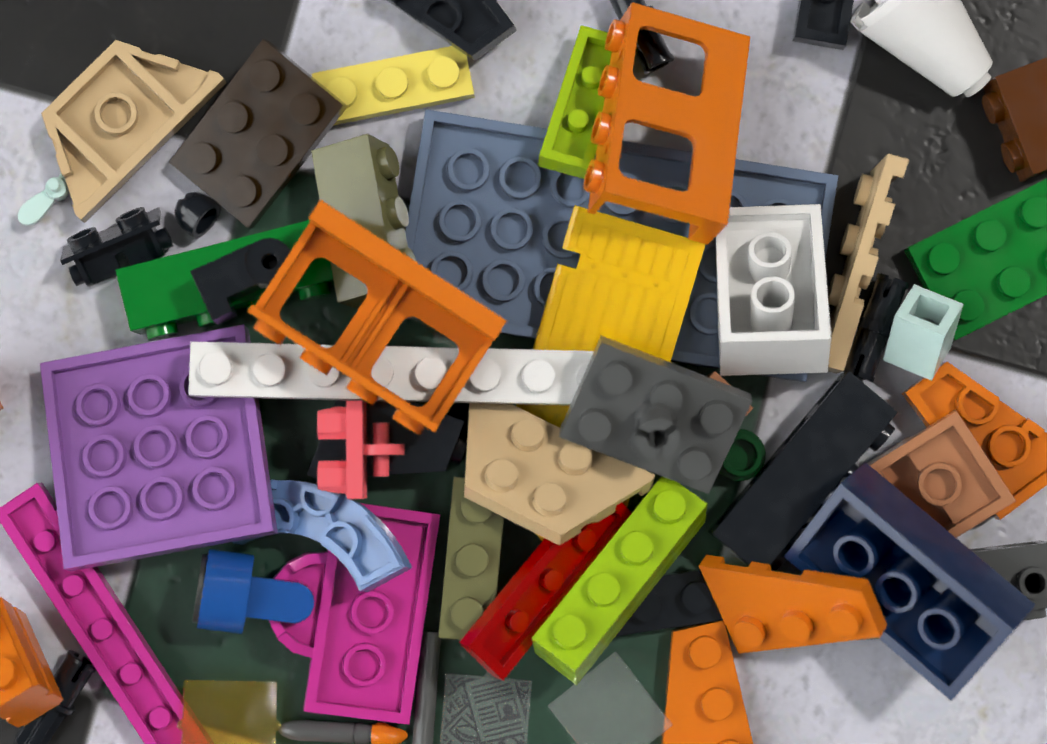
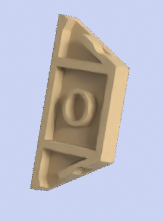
M115 40L41 113L48 135L52 139L56 151V159L61 174L66 180L74 204L72 207L75 215L84 223L87 222L226 84L225 79L217 72L211 70L209 72L182 64L177 59L161 54L153 55L142 51L139 47Z
M469 403L464 497L557 545H561L581 533L585 525L593 522L598 523L613 514L616 505L636 493H639L640 496L646 494L653 486L654 474L560 437L559 427L513 404Z

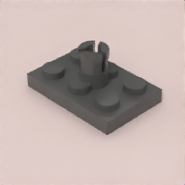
M600 336L560 427V437L709 494L751 406L752 397L748 392Z

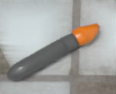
M292 720L283 723L278 728L279 733L283 737L297 741L401 744L408 738V733L405 730L381 722L370 725L363 723L355 724L353 722Z

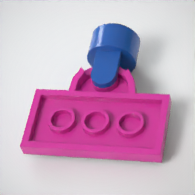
M361 503L392 532L412 566V569L369 592L359 591L347 568L328 549L322 552H306L287 561L273 579L252 576L254 555L209 549L208 554L203 553L192 622L197 623L198 629L242 634L245 617L269 620L277 639L293 653L311 658L303 706L304 712L410 724L440 514Z

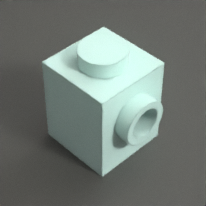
M914 284L894 316L883 361L932 381L951 349L964 304Z

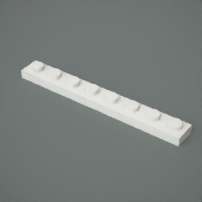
M190 342L189 396L363 400L346 389L351 380L347 375L332 367L326 376L301 360L299 357L305 348L299 344H282L280 346L271 343ZM320 345V346L325 347V348H330V347H332V346H334V345ZM386 346L372 368V377L377 383L407 402H428L457 358L459 349ZM488 349L454 403L571 405L594 351ZM381 397L377 399V401H385Z

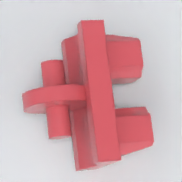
M363 400L346 401V407H333L317 412L319 440L346 439V461H318V490L346 493V499L367 498V455H373V477H388L389 455H405V444H389V423H373V444H367V402H363Z

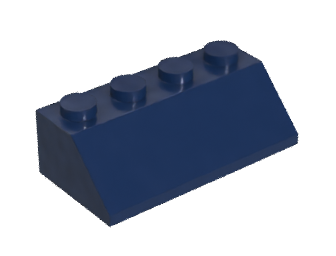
M866 462L839 484L784 556L801 572L811 570L868 579L887 623L882 636L877 638L950 701L958 695L1035 606L1030 599Z

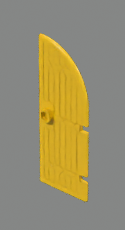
M574 205L562 249L579 253L577 268H572L557 263L532 350L594 351L600 336H604L671 362L706 244L597 211L595 215L587 213L588 208ZM516 404L517 407L559 428L570 405ZM630 498L622 502L626 507L628 506ZM536 534L541 541L544 540V537Z

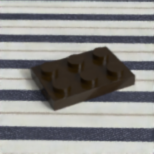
M262 39L169 163L247 228H254L311 155V150L318 146L348 106L269 40Z

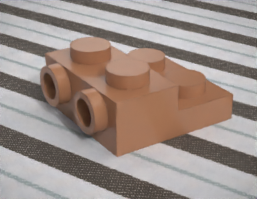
M956 409L911 438L910 436L867 462V464L956 538L1016 501Z

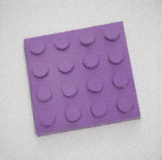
M244 324L40 363L63 566L65 570H82L278 534L259 398L189 396L190 342L251 343L249 329Z

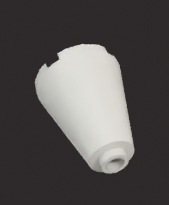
M874 0L876 3L872 7L863 1L851 17V24L859 32L952 97L962 93L966 97H970L980 91L991 79L988 71L993 61L961 0Z

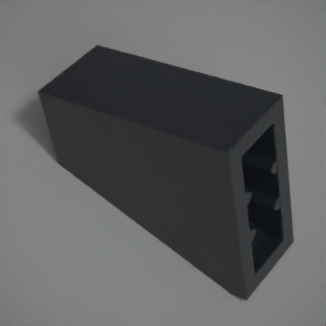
M336 400L334 407H346V401L353 400ZM376 401L374 405L367 402V444H373V423H389V444H405V455H389V475L448 471L451 462L458 465L461 464L467 449V434L463 433L466 422L445 415L435 432L424 427L421 434L418 435L392 418L398 408L387 401ZM408 402V403H410L411 405L416 406V407H422V406H423V405H420V404L415 403V402ZM346 439L320 440L307 475L317 479L318 461H346ZM367 455V476H372L373 455Z

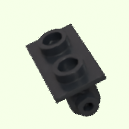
M139 207L116 218L117 225L100 232L97 231L96 227H91L67 239L69 245L63 247L60 262L64 265L74 261L75 265L68 268L73 282L76 286L85 283L90 287L116 276L115 270L122 268L116 254L124 252L130 266L163 257L166 255L165 250L174 245L166 227L159 230L156 229V226L160 225L161 220L160 208L158 207L146 212L144 207Z

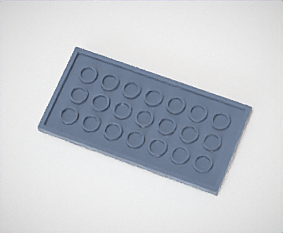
M425 109L408 212L409 223L405 230L408 247L413 251L417 263L507 320L499 334L535 339L557 263L572 268H577L580 254L562 249L574 205L588 208L590 192L584 191V179L538 166L539 154L547 132L546 128ZM622 141L619 169L628 178L683 192L688 188L692 152ZM736 159L730 207L821 204L824 255L826 259L838 175ZM608 201L598 210V212L684 237L689 235L690 223ZM715 238L708 245H705L672 355V362L720 369ZM408 317V318H406V319H412V320L421 321V320H419L418 318H415V317ZM808 373L766 374L759 376L804 383L807 381Z

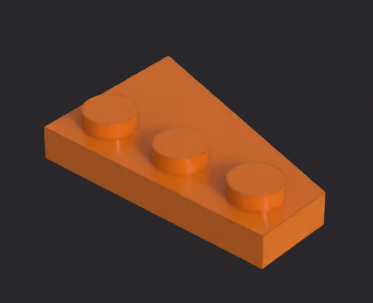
M949 362L941 364L932 381L923 377L901 393L926 427L956 409L1016 500L994 514L993 517L995 519L1001 520L1047 485V433L1045 429L1014 411L1000 401L999 397Z
M706 555L699 565L738 654L877 638L882 636L887 626L868 579L804 570L801 575L771 571L770 564L751 561L748 567L725 564L724 557Z
M723 620L696 624L671 631L666 706L661 744H753L728 633Z

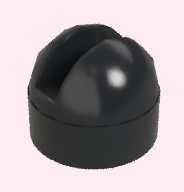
M200 192L187 193L184 199L178 200L174 209L177 223L194 238H199L206 234L215 224L221 212V206Z

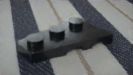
M387 0L473 61L478 60L517 31L496 0Z

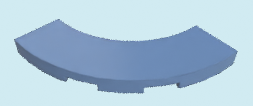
M270 480L278 534H297L320 542L347 568L359 591L369 592L412 569L403 548L392 532L361 503L354 499H346V495L343 493L318 490L317 484L294 480ZM260 537L235 541L233 544L243 545Z

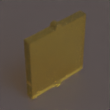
M184 680L182 719L177 722V728L182 730L181 744H276V731L281 728V723L276 720L277 682Z

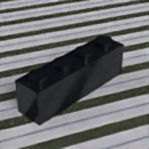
M850 371L841 373L768 459L762 470L752 478L708 532L747 566L752 561L770 564L771 571L778 570L787 560L784 556L792 547L788 543L801 527L804 530L822 508V502L833 489L837 488L842 481L860 467L856 462L868 448L874 452L877 451L891 436L895 427L890 424V421L898 412Z

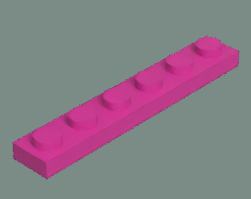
M43 482L34 484L1 506V525L144 744H213L99 568L92 567L76 571L64 569L57 506Z

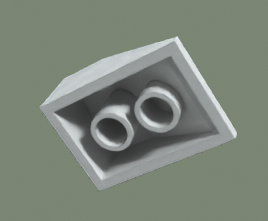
M821 204L730 207L728 225L715 237L720 376L828 373L831 330Z

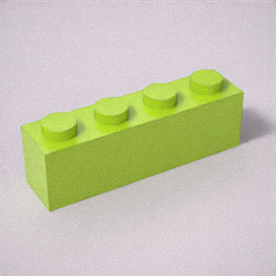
M661 476L532 637L535 654L575 685H578L703 526L706 520L707 503L680 483Z

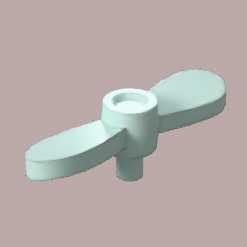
M62 174L59 177L50 178L45 184V190L22 205L18 212V220L24 226L35 225L47 214L55 201H63L67 198L69 189Z

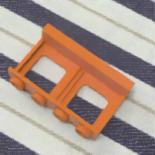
M634 2L631 3L620 20L614 19L611 22L605 41V50L611 51L610 65H606L598 86V96L604 97L603 111L599 112L596 116L591 132V143L597 144L595 160L592 159L589 163L583 186L584 191L590 192L587 213L595 215L606 201L690 223L688 240L707 245L728 225L750 36ZM640 30H649L691 42L703 48L705 60L700 95L690 96L644 83L635 78L633 65L638 32ZM635 123L687 138L692 143L693 152L686 191H676L628 178L620 172L619 161L625 124Z
M320 200L309 216L310 223L255 306L251 305L248 309L249 313L258 318L253 329L280 346L286 337L305 348L299 358L326 376L332 367L347 375L351 380L346 389L371 405H374L378 397H381L398 408L392 418L414 433L420 435L424 427L435 432L507 320ZM317 258L327 259L364 283L368 289V294L337 343L330 348L322 347L286 324L280 316L283 305L310 264ZM408 317L418 318L452 340L459 349L457 358L429 401L422 407L411 405L377 383L372 377L373 366L401 323Z

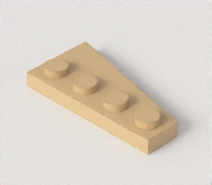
M887 154L871 170L870 175L862 173L858 182L853 203L860 205L861 209L856 225L848 224L842 239L840 254L847 255L843 274H834L828 289V304L833 306L830 317L831 346L828 372L837 374L844 371L864 307V300L859 299L861 288L865 290L868 288L879 258L878 249L873 248L875 238L881 239L886 225L889 226L895 203H892V198L887 197L889 186L898 177H904L909 159Z

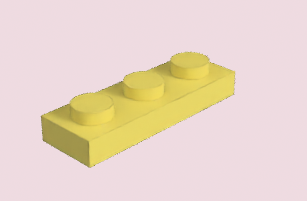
M453 46L312 73L313 78L348 106L334 125L475 98L467 56Z

